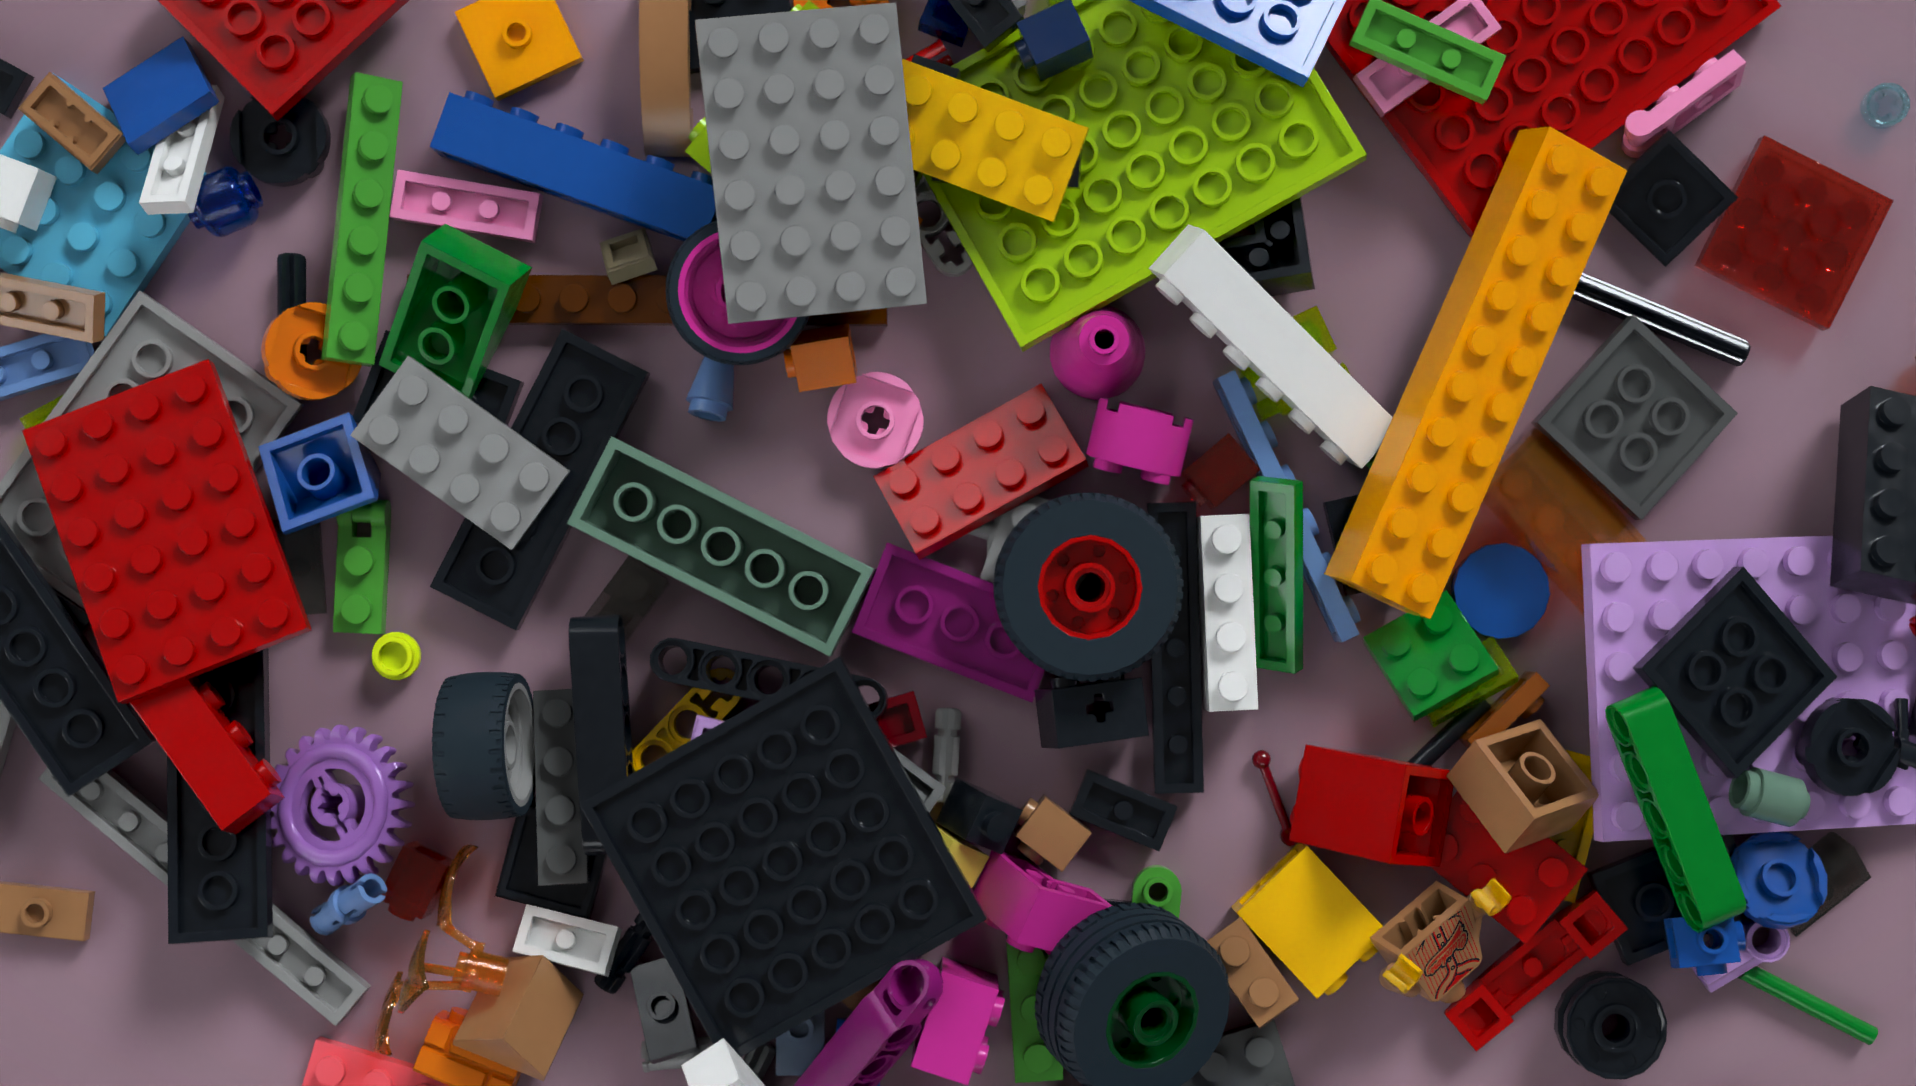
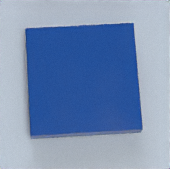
M183 36L103 87L125 140L137 155L143 153L219 103L193 47Z

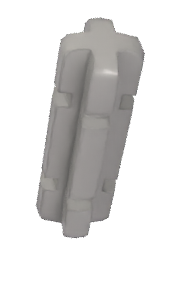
M938 708L935 713V728H938V735H934L932 774H935V780L946 787L937 802L945 803L955 782L954 775H958L960 736H957V730H961V711L957 708Z

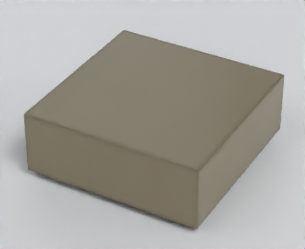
M645 228L600 243L606 273L612 285L658 270L651 242Z

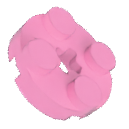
M869 372L858 376L857 383L842 385L836 391L828 408L827 424L832 442L847 460L860 467L881 469L897 464L914 451L922 436L924 417L919 399L906 382L892 374ZM876 407L884 409L883 417L890 421L888 428H879L876 434L868 433V424L862 421V416L864 413L872 414Z

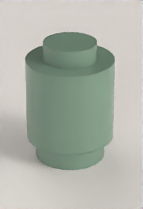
M1757 767L1745 770L1737 779L1733 778L1729 788V802L1733 808L1739 809L1742 815L1786 827H1792L1797 824L1800 819L1807 815L1810 808V794L1807 792L1803 780Z

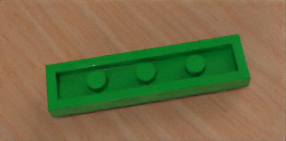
M1257 476L1250 480V538L1256 668L1296 674L1303 669V481Z

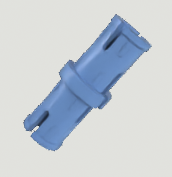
M369 873L363 875L352 885L340 886L331 893L327 902L318 905L312 910L311 913L315 914L310 917L312 928L320 935L327 936L333 934L344 924H355L365 916L367 909L372 908L385 899L386 896L381 895L387 892L385 882L378 875Z

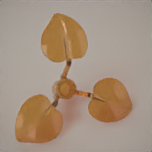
M464 845L452 860L441 889L436 923L437 927H440L442 931L469 948L470 952L460 951L455 967L425 963L427 940L431 931L424 930L411 955L407 978L405 981H401L403 972L398 971L385 995L375 1029L374 1052L392 1055L389 1045V1023L393 1008L397 1003V1013L404 1014L408 1007L426 990H461L471 993L472 990L496 997L500 995L510 958L483 952L485 943L474 941L456 929L452 924L451 895L454 881L463 862L478 848L476 845ZM425 972L451 976L453 981H427Z

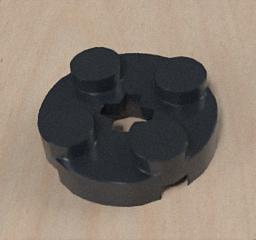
M253 96L250 97L252 101L247 103L242 111H237L230 127L231 149L238 162L243 165L248 173L272 186H293L304 182L308 178H314L319 175L324 168V161L328 156L331 145L329 124L319 106L303 97L284 116L276 121ZM285 125L286 131L292 134V140L286 143L284 149L279 150L275 143L269 142V136L277 134L278 126Z
M1830 698L1818 706L1807 718L1801 732V739L1795 746V756L1798 762L1804 765L1810 779L1824 791L1842 796L1870 794L1885 786L1896 771L1900 758V748L1894 747L1892 731L1897 732L1891 716L1881 706L1866 699ZM1853 735L1855 737L1853 747L1857 750L1855 756H1844L1842 752L1843 740Z

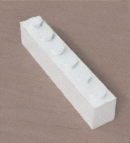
M1188 224L1148 268L1160 279L1155 287L1174 305L1177 306L1182 301L1193 312V315L1189 318L1190 322L1205 336L1211 339L1216 334L1227 345L1222 352L1233 364L1243 371L1249 366L1260 377L1255 385L1275 403L1282 399L1292 409L1287 416L1307 434L1314 430L1324 440L1319 447L1327 456L1340 466L1347 461L1362 469L1378 452L1393 417L1204 229Z

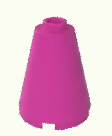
M1106 305L1099 310L1081 316L1070 326L1054 334L1050 343L1049 357L1054 374L1065 389L1083 398L1099 400V397L1112 398L1118 396L1133 385L1144 365L1145 343L1137 324L1126 313ZM1094 339L1104 340L1110 348H1099L1095 344Z

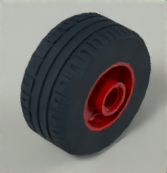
M1102 493L1064 495L1043 503L1029 512L1018 522L1006 538L998 555L994 572L993 589L996 610L1001 624L1012 643L1026 658L1038 667L1066 679L1090 682L1109 680V678H1116L1122 674L1132 672L1134 668H1139L1145 661L1151 659L1152 655L1157 653L1161 646L1169 639L1167 637L1170 633L1172 634L1182 606L1181 601L1184 593L1182 592V587L1184 586L1182 567H1180V560L1176 554L1174 544L1170 541V537L1164 532L1162 526L1142 508L1122 498ZM1091 572L1098 579V591L1090 599H1080L1075 589L1076 581L1083 574Z

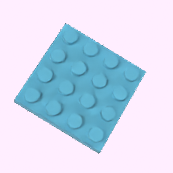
M57 76L121 130L113 111ZM24 114L1 148L0 154L39 168L56 176L57 179L37 231L21 225L18 226L16 233L0 228V268L12 275L105 292L104 337H106L137 293L145 290L217 180L204 172L193 213L147 215L139 204L155 145L137 155L125 142L102 170L96 174Z

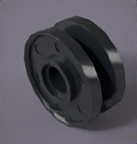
M1594 971L1576 978L1562 992L1555 1008L1554 1030L1561 1048L1575 1063L1587 1071L1605 1079H1628L1644 1073L1659 1058L1666 1042L1667 1019L1660 1001L1646 986L1617 972ZM1611 1014H1617L1618 1026L1612 1034L1604 1036L1602 1032L1604 1019Z

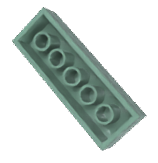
M612 436L567 522L568 525L828 656H833L876 569Z

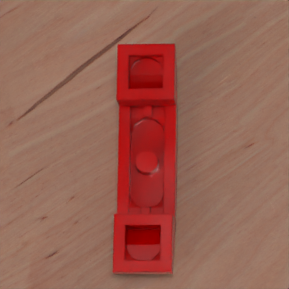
M1593 890L1545 921L1527 944L1520 940L1480 974L1466 988L1465 995L1457 1002L1451 1003L1444 1011V1014L1477 1052L1514 1022L1511 1016L1584 957L1587 956L1591 960L1628 930V928L1598 892Z

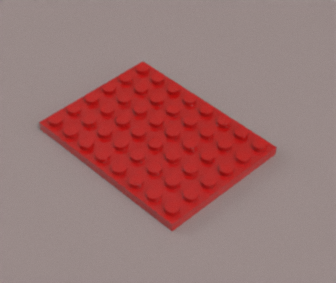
M1346 0L1325 46L1469 237L1472 238L1519 130L1550 126L1587 148L1592 149L1623 126L1630 113L1647 108L1669 88L1679 84L1699 69L1706 61L1718 55L1782 6L1777 0H1482L1502 28L1481 45L1506 55L1487 101L1482 105L1433 82H1429L1382 118L1353 80L1357 73L1378 59L1349 46V42L1368 0ZM1457 0L1382 1L1430 21Z

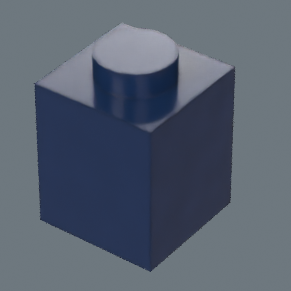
M1071 0L1061 1L1016 23L1021 39L1014 43L1016 52L1025 70L1034 67L1040 82L1093 58L1090 38Z

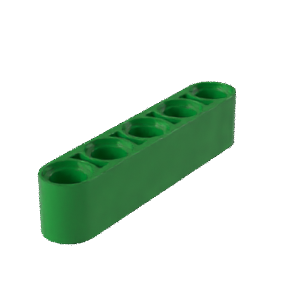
M1652 686L1607 706L1605 713L1609 729L1682 917L1692 930L1699 933L1744 913L1746 910V900L1669 700L1659 688Z

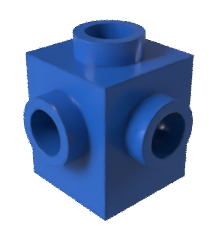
M1683 917L1664 919L1671 968L1696 967L1697 976L1728 973L1726 963L1741 962L1739 951H1745L1746 939L1741 921H1734V917L1699 933L1692 930ZM1706 932L1710 937V944L1708 947L1704 944L1703 937Z

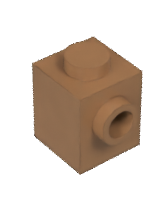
M1045 794L1041 796L1038 802L1030 797L1021 808L1023 811L1017 822L1019 826L1015 830V836L1021 840L1017 848L1036 864L1040 865L1046 859L1063 872L1092 833L1089 828L1072 815H1069L1066 810Z

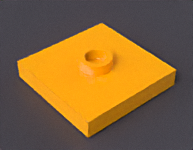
M478 0L455 11L457 19L497 101L584 61L556 0Z

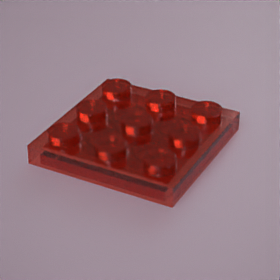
M1764 135L1757 140L1732 190L1739 198L1718 217L1694 266L1824 331L1830 329L1894 200Z

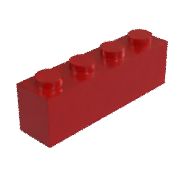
M195 676L130 702L221 831L234 834L239 833L285 798L276 786L281 782L278 773L264 758L260 761L257 760L248 747L253 743L251 736L237 720H233L230 723L220 709L225 705L224 699L208 681L202 684L199 678Z

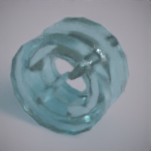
M1882 83L1875 86L1863 96L1860 104V112L1863 119L1870 126L1877 129H1887L1901 122L1907 116L1910 109V99L1907 92L1895 83ZM1876 95L1879 100L1887 95L1893 99L1890 107L1895 111L1894 116H1892L1891 112L1883 117L1876 113L1880 106L1874 101Z

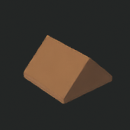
M544 955L494 958L453 1040V1045L544 1081L584 994Z

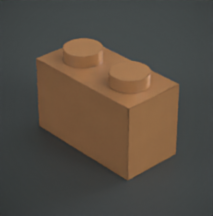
M1241 917L1207 940L1210 946L1217 951L1226 968L1230 989L1259 1030L1299 1002L1295 992Z

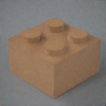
M1541 719L1474 740L1446 775L1504 853L1570 830L1599 796L1597 789Z

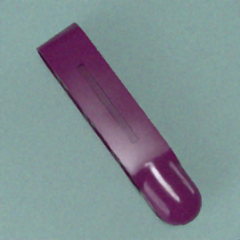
M924 959L905 960L892 966L875 989L862 999L793 1086H877L918 1037L922 1030L921 1022L938 1003L943 992V978L939 969L932 962Z

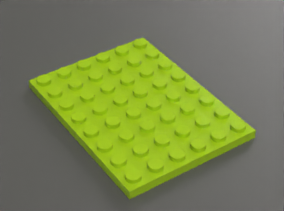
M1071 0L1090 38L1093 58L1041 82L1034 67L1027 70L1024 69L1016 52L1014 43L1021 40L1018 29L991 51L987 52L983 48L952 65L951 67L960 70V80L1089 128L1082 148L1080 189L1066 190L1055 222L950 183H935L932 181L931 176L923 174L1022 352L1067 328L1081 316L1103 308L1156 278L1157 276L1148 268L1188 224L1204 229L1219 243L1366 161L1367 153L1315 68H1313L1304 87H1301L1129 0Z

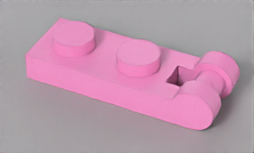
M1734 49L1719 60L1715 57L1711 58L1699 67L1693 79L1679 88L1676 85L1664 92L1657 100L1655 107L1650 111L1636 110L1630 113L1625 122L1621 142L1623 152L1629 157L1639 158L1668 129L1675 134L1731 93L1741 84L1746 61Z

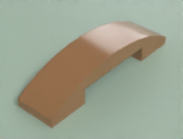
M639 0L640 98L645 157L647 155L656 157H691L685 152L692 143L688 136L693 130L689 29L691 0Z

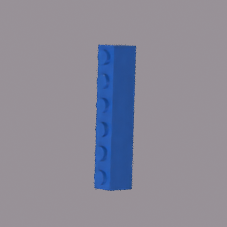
M466 91L464 97L451 92L448 94L430 147L442 157L682 242L701 227L717 221L712 176L698 171H692L691 177L673 171L675 165L667 160L653 155H647L645 161L628 155L629 148L608 139H602L601 144L597 145L583 140L584 132L572 126L557 123L555 129L538 124L539 117L518 107H511L510 113L492 107L494 103L492 99L476 92Z

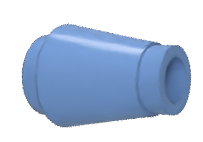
M704 356L686 397V401L690 403L689 414L709 421L722 422L726 420L727 412L733 410L734 365L720 363Z

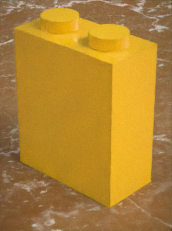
M1303 843L1296 844L1231 906L1239 917L1243 919L1317 999L1323 993L1329 996L1336 992L1348 979L1346 971L1356 961L1360 959L1362 962H1365L1378 952L1372 944L1370 937L1383 927L1381 923L1315 853Z

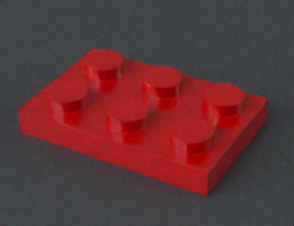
M1458 791L1451 798L1440 867H1431L1466 897L1476 889L1482 890L1492 878H1495L1512 898L1500 912L1491 917L1524 944L1530 941L1588 871L1586 866L1550 838L1504 853Z

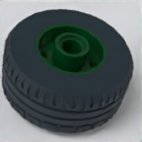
M1135 902L1110 906L1089 915L1073 926L1056 944L1045 962L1035 997L1037 1029L1049 1052L1083 1086H1181L1205 1065L1221 1040L1229 1011L1230 987L1228 984V974L1217 951L1197 932L1169 911L1155 905L1136 904Z

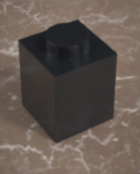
M956 777L936 822L969 842L1003 854L1023 810L988 790Z

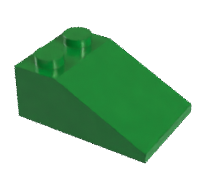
M447 224L442 225L424 238L419 245L379 365L396 373L405 359L411 356L465 396L472 399L518 307L532 267Z

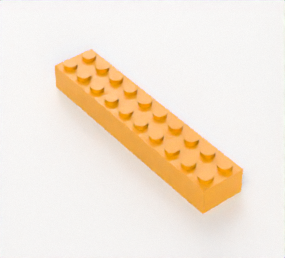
M1550 126L1518 131L1325 570V575L1398 610L1431 619L1627 172L1626 169Z

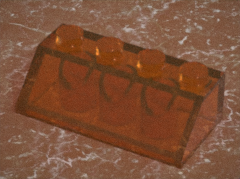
M1535 426L1503 453L1483 499L1485 505L1521 546L1540 561L1546 574L1583 616L1581 544L1647 542L1603 490Z

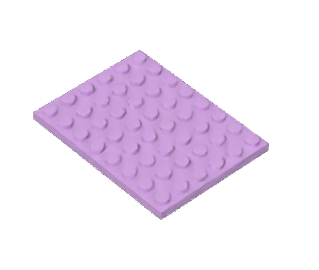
M1833 536L1581 544L1591 781L1599 794L1593 803L1594 840L1611 842L1652 839L1609 729L1605 710L1607 706L1649 688L1633 667L1733 567H1744L1837 675V678L1746 769L1750 770L1757 767L1804 781L1807 792L1810 794V808L1807 815L1792 827L1742 815L1739 809L1733 808L1729 802V788L1733 778L1726 777L1677 720L1720 834L1733 835L1916 824V768L1909 766L1907 770L1897 767L1888 783L1873 793H1863L1858 796H1842L1828 793L1818 787L1806 773L1804 765L1800 764L1795 756V746L1801 739V732L1807 718L1818 706L1830 698H1852L1872 701L1881 706L1891 716L1894 724L1895 699L1906 698L1908 699L1909 727L1916 698V636L1909 627V619L1916 615V605L1830 586ZM1853 735L1843 740L1842 752L1844 756H1855L1857 750L1853 747V741L1855 740ZM1909 735V741L1916 744V737Z

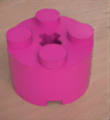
M1099 397L1086 450V455L1095 458L1094 468L1121 474L1123 466L1141 470V479L1169 485L1171 476H1181L1194 419L1184 417L1181 426L1173 424V413L1123 401L1119 402L1118 410L1107 408L1108 398Z

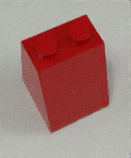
M1306 744L1304 756L1298 768L1300 780L1296 803L1290 814L1291 832L1289 840L1388 864L1440 867L1453 792V784L1446 776L1450 770Z

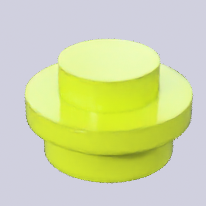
M391 632L383 635L377 640L372 649L374 668L381 676L390 680L408 678L414 674L421 662V650L417 641L403 632Z

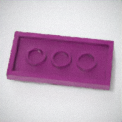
M886 543L852 633L1032 703L1035 697L1034 690L1038 689L1045 670L1026 658L1005 632L996 610L993 583L926 557L919 560L916 553Z

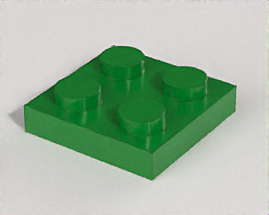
M1447 590L1442 593L1431 619L1405 613L1363 637L1365 647L1414 722L1499 675L1498 666Z

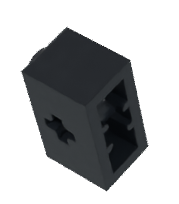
M1124 674L1116 678H1109V680H1097L1096 682L1080 684L1078 680L1057 677L1050 679L1051 688L1034 690L1041 748L1060 749L1149 736L1142 678H1125ZM1095 702L1096 711L1087 714L1086 705Z

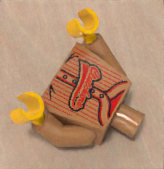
M1492 878L1482 890L1476 889L1467 897L1462 896L1436 880L1370 937L1372 944L1388 964L1379 973L1380 984L1387 990L1409 998L1419 994L1430 1002H1437L1439 1000L1444 1003L1457 1002L1465 995L1466 991L1462 980L1480 965L1483 958L1479 943L1483 915L1486 913L1489 916L1497 914L1510 902L1512 896L1495 878Z

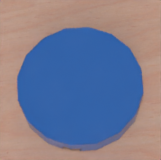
M1508 543L1483 545L1468 554L1455 569L1451 583L1452 599L1474 632L1494 639L1518 637L1534 628L1544 615L1550 597L1548 576L1540 561L1526 549Z
M1789 832L1754 834L1735 848L1730 858L1746 900L1744 914L1747 918L1763 927L1784 930L1806 923L1818 912L1819 907L1823 905L1828 894L1827 873L1821 858L1812 847L1808 849L1803 843L1799 842L1800 838Z

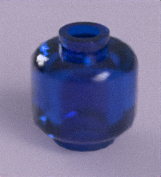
M224 166L203 176L194 212L187 214L197 229L205 227L212 235L221 238L254 224L259 217L258 208L263 206V199L255 181L247 171L240 173L231 166Z

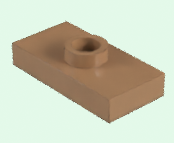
M51 72L44 77L18 108L96 174L102 170L126 142L120 129Z
M0 881V933L86 941L90 939L95 891Z

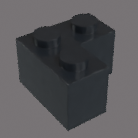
M1301 197L1255 222V234L1224 239L1218 243L1270 296L1315 289Z

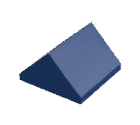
M349 412L258 446L281 530L285 535L378 500L381 472L369 448L350 436L357 427V424Z

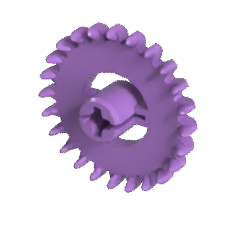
M336 725L332 731L327 728H319L315 732L314 738L310 736H302L300 738V750L295 748L287 749L285 757L289 763L288 765L277 764L275 767V771L281 778V782L276 786L285 798L271 808V811L274 812V817L271 818V829H277L278 831L272 839L273 847L285 846L286 848L282 853L283 862H295L296 874L299 876L309 874L310 879L314 883H324L326 880L332 886H340L344 884L345 880L349 883H355L362 877L359 874V870L363 874L372 873L377 875L379 870L374 866L373 859L381 863L393 861V857L387 853L385 845L394 847L405 845V842L395 835L394 829L412 826L410 821L403 819L398 813L400 810L415 806L414 802L399 798V793L411 788L413 783L395 779V776L400 771L405 770L407 765L402 762L387 763L390 756L396 753V748L384 746L377 749L378 744L383 741L382 736L371 734L363 739L367 731L362 727H354L350 731L345 725ZM343 769L355 776L361 786L338 783L332 771ZM314 785L316 791L312 796L310 807L312 815L321 825L335 827L340 837L338 841H330L321 836L311 824L308 813V801Z

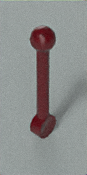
M1259 750L1253 754L1252 763L1256 768L1260 769L1282 828L1279 834L1281 841L1287 846H1294L1298 842L1289 840L1291 824L1269 768L1271 757L1268 752Z

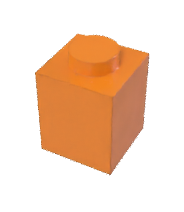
M849 324L802 331L790 346L791 348L783 351L788 378H797L799 392L857 383V364Z

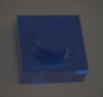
M928 0L918 25V31L959 47H963L970 30L948 0Z

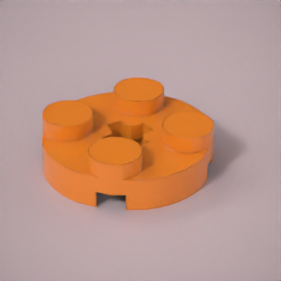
M307 302L288 308L271 321L263 336L261 355L266 377L283 392L292 397L315 401L334 396L349 386L356 379L361 369V365L316 359L311 365L305 362V355L300 353V346L309 344L311 338L319 341L318 349L322 351L327 304Z

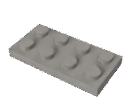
M411 356L405 359L350 435L511 550L517 546L570 473V470Z

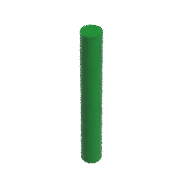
M1758 966L1738 977L1867 1045H1871L1878 1035V1028Z

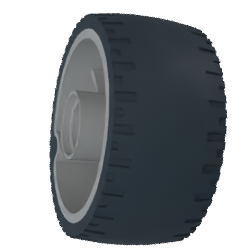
M475 672L450 676L443 681L435 703L432 728V761L439 800L449 817L464 820H497L523 816L528 812L536 787L534 712L530 687L523 675L507 672Z

